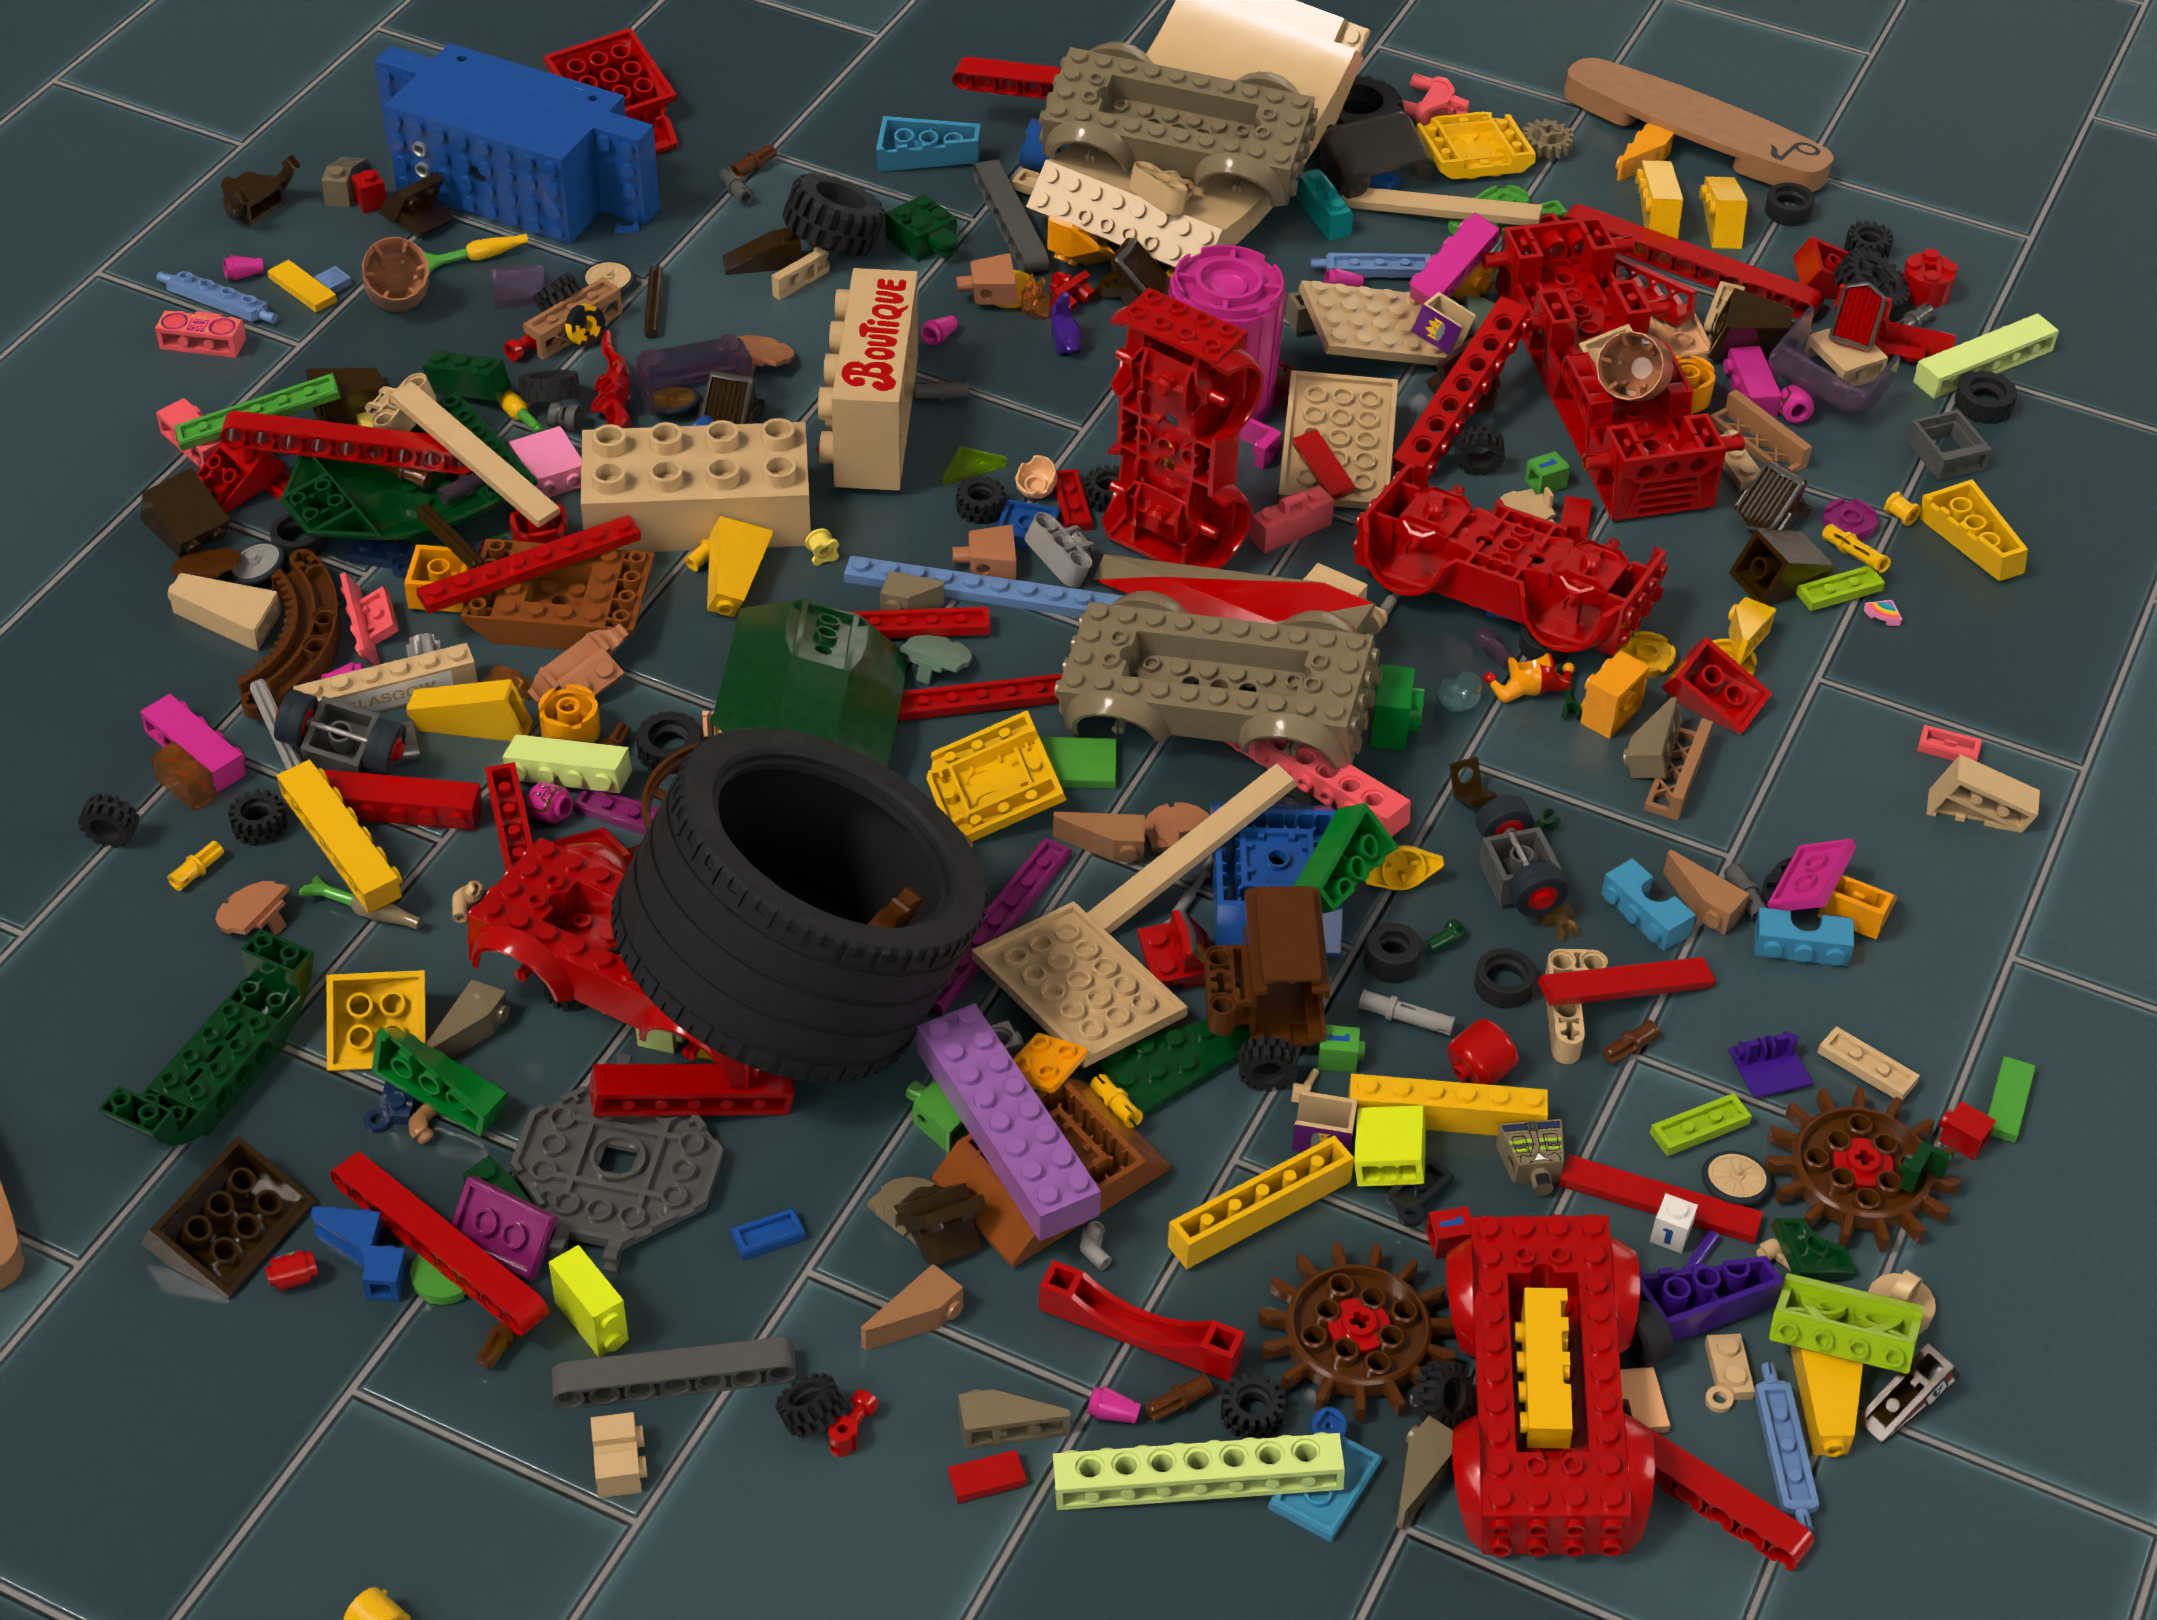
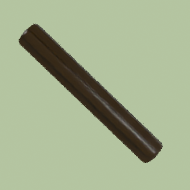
M651 266L649 269L644 335L647 338H656L659 334L664 276L661 266Z
M424 504L422 507L419 506L417 508V517L469 569L484 565L485 560L429 504Z

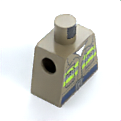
M1561 1119L1499 1124L1496 1147L1513 1183L1517 1185L1532 1184L1534 1193L1539 1196L1551 1193L1554 1188L1552 1182L1560 1180L1564 1165Z

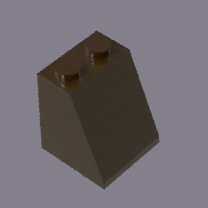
M1734 288L1716 318L1707 358L1724 360L1727 359L1729 348L1760 346L1765 359L1770 360L1776 350H1781L1785 335H1790L1794 328L1795 320H1792L1794 309Z
M310 368L305 370L307 381L331 373L334 374L341 398L312 408L318 421L358 425L356 415L366 412V404L376 399L379 395V390L383 386L390 387L387 377L382 378L377 368Z
M193 468L143 491L141 521L178 557L187 553L197 552L203 545L211 541H220L228 533L230 519Z
M1756 528L1729 571V574L1753 600L1771 606L1798 596L1796 594L1798 585L1828 577L1834 565L1801 531Z

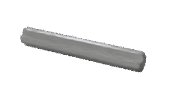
M265 680L253 681L250 684V691L286 769L288 770L303 763L295 746L279 742L274 738L277 705Z

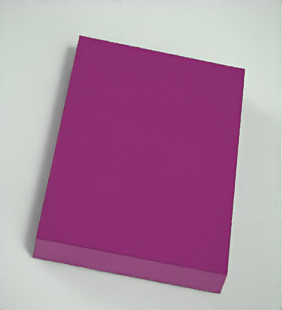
M473 1175L467 1177L451 1225L506 1269L531 1281L537 1279L558 1216Z

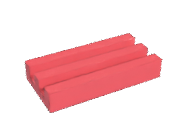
M1924 725L1917 751L1952 761L1961 754L1977 762L1982 740Z

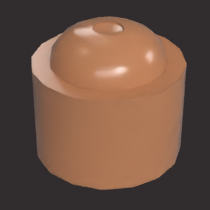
M388 237L374 243L365 253L362 272L364 290L369 299L379 308L391 312H404L418 306L426 296L429 287L428 260L422 249L411 240L401 237Z
M1627 331L1616 334L1605 342L1598 353L1596 370L1598 380L1607 392L1616 398L1641 402L1653 399L1665 390L1671 381L1673 361L1666 345L1656 337L1645 333Z

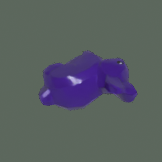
M1062 291L1060 297L1057 298L1051 308L1052 322L1050 331L1051 337L1056 344V353L1059 356H1062L1063 353H1080L1082 349L1081 329L1079 324L1072 318L1069 308L1070 296L1065 291Z

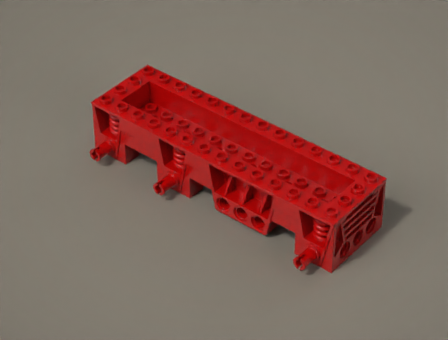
M1600 216L1505 227L1501 251L1482 253V267H1484L1483 269L1498 267L1495 288L1499 296L1529 307L1532 324L1528 333L1521 336V340L1582 460V467L1584 471L1588 472L1611 520L1716 507V497L1726 452L1743 451L1745 448L1744 436H1742V433L1720 436L1708 413L1691 415L1693 388L1669 344L1663 342L1672 356L1673 372L1671 381L1665 390L1655 398L1641 402L1616 398L1607 392L1598 380L1596 366L1588 352L1582 353L1579 347V343L1626 324H1629L1634 332L1648 334L1651 316L1668 315L1670 312V304L1667 298L1646 301L1635 279L1617 281L1613 274L1616 253L1634 251L1635 241L1632 235L1612 238Z

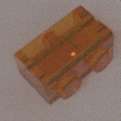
M171 742L153 753L150 757L152 766L155 768L156 780L179 800L184 801V804L191 810L200 808L217 795L215 785L213 784L212 772L176 742Z

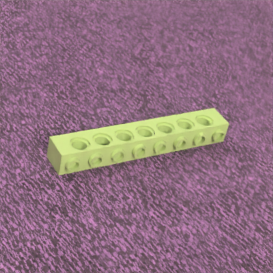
M1319 1432L1303 1436L1282 1435L1275 1438L1261 1439L1249 1437L1233 1441L1211 1440L1206 1443H1173L1164 1446L1140 1445L1135 1448H1102L1100 1450L1080 1452L1069 1450L1063 1453H1053L1057 1510L1344 1490L1345 1468L1340 1433L1328 1434Z

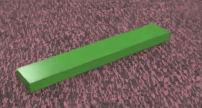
M331 373L175 425L178 444L181 450L184 451L220 439L225 416L231 411L286 417L340 399L336 378Z

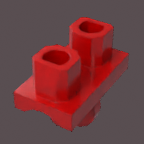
M1084 270L1072 278L1070 274L1065 275L1060 271L1055 272L1051 276L1052 284L1049 285L1050 290L1053 292V300L1047 304V307L1051 310L1053 303L1060 297L1062 291L1067 292L1070 296L1069 308L1071 312L1076 309L1079 303L1074 296L1084 304L1091 300L1095 290L1088 283L1090 274Z

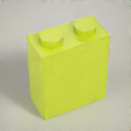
M1423 1105L1357 1108L1354 1157L1357 1186L1424 1184L1426 1124Z
M579 1245L549 1261L554 1300L557 1306L599 1358L608 1352L618 1350L629 1340L624 1300Z

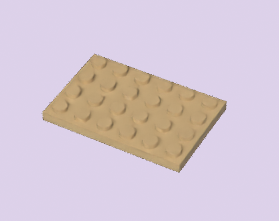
M1302 280L1300 283L1299 292L1326 354L1435 365L1449 355L1411 331L1422 305L1410 298V291L1399 292L1390 289H1373L1366 286L1356 287L1341 283H1322L1320 281ZM1456 341L1452 352L1463 343Z
M1291 370L1278 501L1301 490L1308 491L1310 488L1320 486L1292 445L1294 437L1317 429L1355 485V493L1334 500V506L1367 509L1371 500L1373 498L1376 499L1381 494L1383 487L1389 485L1391 479L1398 390L1397 379Z
M1074 901L972 949V960L1050 1036L1086 1047L1088 1056L1080 1064L1083 1068L1187 1016L1188 1007Z

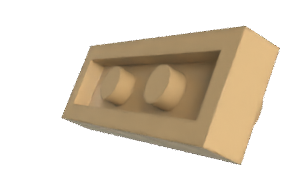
M1837 1026L1819 1045L1817 1052L1892 1098L1897 1096L1902 1101L1915 1087L1920 1077L1919 1074Z

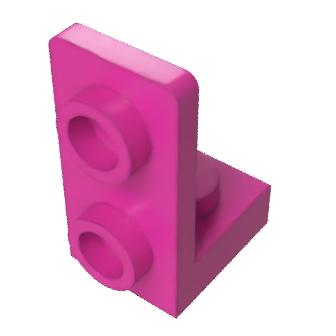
M1252 418L1240 430L1239 438L1254 445L1255 467L1263 470L1280 453L1281 431Z

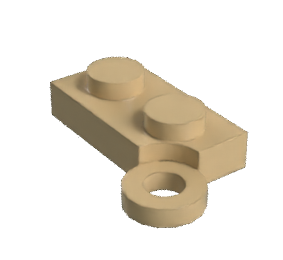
M1741 1334L1707 1335L1705 1347L1715 1386L1709 1388L1706 1392L1705 1403L1710 1410L1716 1413H1724L1731 1409L1735 1400H1753L1755 1389ZM1717 1395L1722 1396L1725 1402L1717 1403L1713 1397Z

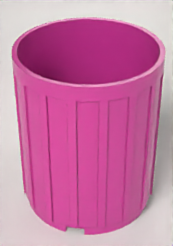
M1234 245L1202 247L1200 254L1191 257V254L1188 253L1178 262L1172 277H1170L1168 296L1248 331L1246 351L1256 360L1264 377L1262 397L1251 418L1261 421L1270 412L1275 396L1287 293L1282 272L1276 264H1273L1272 267L1266 263L1265 255L1248 248Z

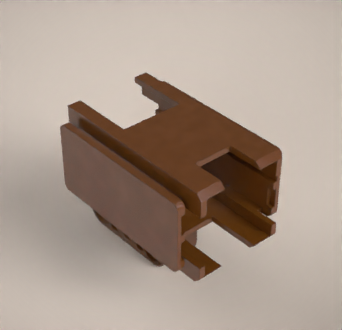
M1270 886L1247 889L1244 899L1246 926L1243 928L1242 945H1216L1208 948L1205 952L1204 992L1208 1030L1215 1035L1225 1036L1231 1034L1235 1030L1236 1025H1249V1037H1253L1256 1041L1259 1035H1264V1039H1269V1035H1275V1040H1278L1281 1036L1285 1038V1043L1291 1041L1293 1046H1314L1316 1042H1326L1327 1033L1323 994L1325 999H1330V983L1320 890L1310 886ZM1236 987L1239 988L1240 999H1237Z

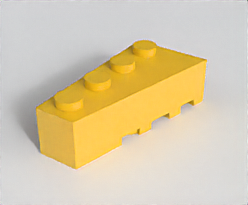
M1642 160L1641 169L1636 170L1635 182L1638 184V193H1640L1644 227L1678 239L1683 197L1672 162Z
M1973 479L1923 495L1920 520L1995 579L2002 581L2025 573L2028 548Z
M1524 1288L1521 1322H1515L1514 1341L1515 1343H1521V1352L1516 1351V1373H1523V1381H1518L1517 1399L1518 1403H1524L1525 1412H1519V1433L1526 1434L1527 1448L1570 1449L1573 1426L1571 1384L1566 1383L1570 1379V1352H1567L1569 1322L1568 1317H1565L1566 1303L1568 1301L1567 1288Z

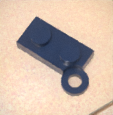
M356 539L348 556L350 563L392 569L395 577L406 578L411 563L409 559L413 550L410 543L390 540ZM401 567L408 568L406 570H399Z
M386 1081L379 1103L380 1108L370 1110L364 1117L366 1129L372 1133H381L387 1130L391 1124L408 1125L409 1119L414 1114L417 1099ZM375 1118L383 1119L379 1124L372 1123V1120Z

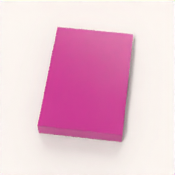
M1853 839L1799 845L1767 903L1768 908L1792 911L1825 907L1857 847Z

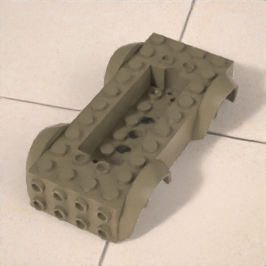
M1112 41L1097 45L1089 51L1070 47L1067 56L1062 57L1060 74H1056L1054 77L1053 92H1049L1046 98V110H1042L1039 116V125L1042 126L1039 143H1042L1043 154L1048 159L1055 160L1056 149L1061 145L1078 143L1080 147L1088 149L1084 157L1088 162L1090 158L1091 162H1094L1097 153L1101 151L1107 152L1118 161L1123 171L1133 169L1134 162L1144 161L1155 165L1162 171L1175 170L1182 177L1192 178L1199 187H1202L1206 178L1212 175L1225 174L1226 177L1235 179L1232 187L1235 193H1237V189L1238 193H1242L1244 184L1248 182L1256 183L1268 194L1270 206H1288L1290 197L1295 196L1297 192L1298 181L1296 179L1297 177L1301 178L1303 174L1304 163L1302 161L1303 159H1308L1310 144L1308 143L1309 141H1314L1316 126H1313V123L1315 124L1318 108H1314L1315 97L1300 94L1291 82L1272 72H1253L1235 81L1153 64L1150 58L1136 46L1125 42Z
M1136 591L1120 597L1111 605L1088 603L1085 613L1080 615L1079 630L1077 635L1072 637L1071 652L1069 658L1066 657L1064 659L1063 674L1061 680L1056 681L1054 694L1059 700V715L1063 716L1065 728L1069 729L1071 734L1079 735L1077 723L1081 719L1092 716H1107L1116 718L1112 726V731L1118 734V731L1119 734H1123L1126 723L1130 722L1146 730L1155 741L1161 742L1171 735L1239 743L1244 753H1249L1250 744L1257 740L1266 738L1288 740L1284 749L1286 755L1290 756L1292 754V756H1295L1300 743L1310 746L1324 755L1331 768H1341L1347 764L1352 765L1355 754H1359L1361 751L1362 730L1366 731L1368 727L1369 714L1367 712L1369 707L1373 708L1374 688L1375 685H1380L1382 668L1378 667L1380 650L1375 648L1374 635L1360 634L1347 620L1330 612L1309 610L1295 614L1282 624L1188 614L1187 610L1176 600L1162 593ZM1192 678L1195 680V682H1199V685L1187 684L1183 682L1187 679ZM1244 686H1246V688L1252 689L1253 686L1256 688V692L1244 691L1240 689Z

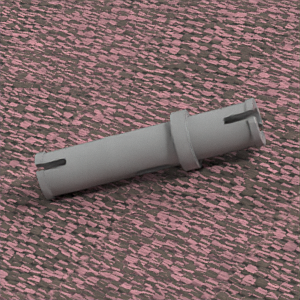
M1366 989L1363 990L1358 1009L1383 1015L1389 1021H1392L1393 1018L1445 1034L1448 1037L1451 1036L1456 1017L1399 1001V997L1394 995L1389 998Z

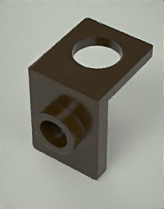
M1477 757L1449 764L1454 798L1469 807H1479L1497 797L1496 793L1482 786ZM1469 766L1473 771L1472 778L1468 782L1462 783L1458 778L1459 772L1463 767Z

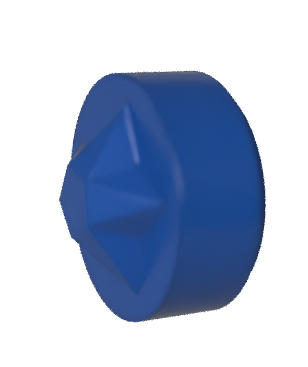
M1325 1407L1318 1410L1310 1420V1432L1312 1435L1319 1432L1328 1434L1340 1433L1341 1439L1347 1430V1422L1344 1415L1333 1407Z

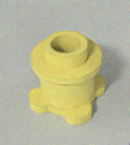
M816 529L808 534L805 545L814 554L812 558L814 565L819 566L824 562H833L838 559L837 548L839 543L836 539H832L831 533L827 529Z

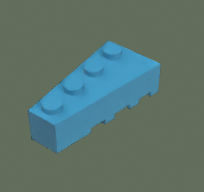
M883 116L876 147L877 172L979 163L982 148L981 124Z

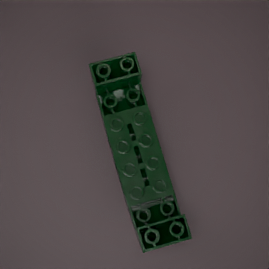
M259 929L241 949L247 976L140 1095L118 1086L97 1109L98 1112L116 1123L170 1146L189 1143L202 1135L208 1136L285 1048L286 1040L297 1021L309 988L314 951Z

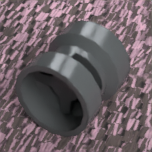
M552 401L547 415L548 426L553 428L563 426L570 431H577L579 429L582 419L581 405L571 403L568 406L560 401Z

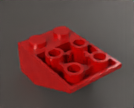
M221 442L196 474L226 514L268 488L269 484L276 479L286 464L273 452L233 448Z

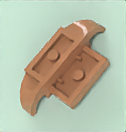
M619 623L612 629L596 630L587 633L576 644L546 666L541 667L534 677L530 690L527 692L538 704L540 698L548 690L556 688L557 691L565 689V685L576 684L590 689L596 698L624 677V671L610 655L625 642L629 635L628 632Z

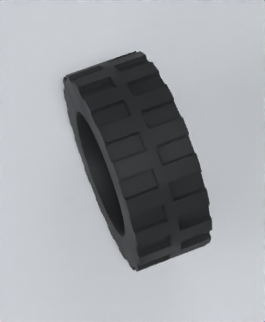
M574 370L536 371L523 374L518 378L520 397L526 402H554L572 399L580 395L578 372Z
M1984 370L1973 371L1965 374L1960 379L1954 398V405L1967 419L1969 418L1974 422H1981L1982 424H1997L2011 416L2017 398L2016 386L2011 383V380L2006 379L2001 374ZM1974 394H1987L1996 398L1997 401L1983 400Z
M675 711L659 712V714L649 716L647 720L641 722L636 735L639 760L641 759V764L644 767H648L651 771L674 752L702 741V730H700L699 723H696L693 717H689L682 712L676 713ZM667 736H676L683 738L684 744L674 749H661L655 746V741ZM677 768L676 770H674V771L671 772L670 774H675V773H677L678 770H679V768Z

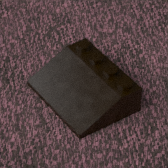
M238 1135L150 1228L141 1244L167 1266L228 1299L316 1200Z

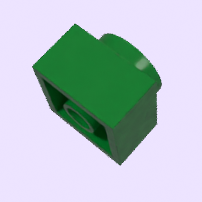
M1380 664L1382 678L1376 690L1370 747L1405 751L1407 734H1419L1425 688L1413 686L1415 668Z

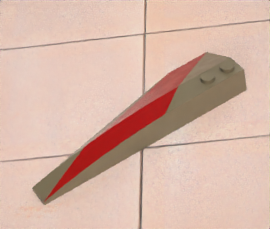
M1104 554L1093 578L1094 581L1125 594L1136 591L1162 593L1176 600L1187 610L1188 614L1282 624L1295 614L1309 610H1322L1347 620L1360 634H1363L1376 606L1373 602L1323 582Z

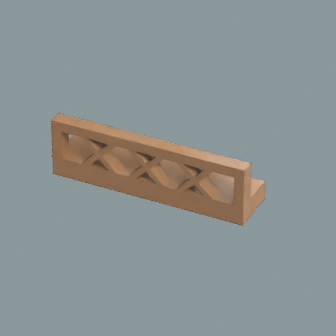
M602 277L523 323L524 332L536 340L538 357L545 360L573 343L568 336H565V323L571 309L578 304L586 303L598 307L603 312L605 324L623 314L621 289ZM613 302V309L604 313L608 305ZM554 337L551 345L546 347L545 341Z
M1737 389L1728 393L1724 409L1710 415L1715 427L1723 433L1734 429L1737 433L1744 432L1753 435L1754 438L1744 437L1745 449L1765 464L1772 460L1788 462L1791 465L1787 468L1795 473L1808 466L1812 446ZM1729 417L1736 423H1727L1722 419ZM1758 446L1768 447L1773 452L1763 451Z
M1702 718L1697 732L1680 727L1671 760L1681 757L1684 765L1675 767L1670 762L1666 778L1673 776L1677 783L1667 787L1663 781L1666 778H1655L1646 799L1644 811L1679 820L1708 745L1713 721ZM1678 738L1692 741V745L1683 748L1678 742ZM1665 796L1670 804L1668 807L1653 801Z

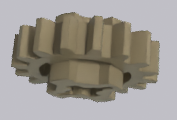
M1536 119L1534 124L1528 122L1527 127L1522 128L1523 135L1535 153L1538 154L1537 158L1546 157L1550 159L1551 156H1555L1558 159L1560 154L1566 156L1568 151H1572L1575 135L1572 134L1571 128L1565 129V123L1559 125L1557 120L1548 121V119H1544V122H1540Z

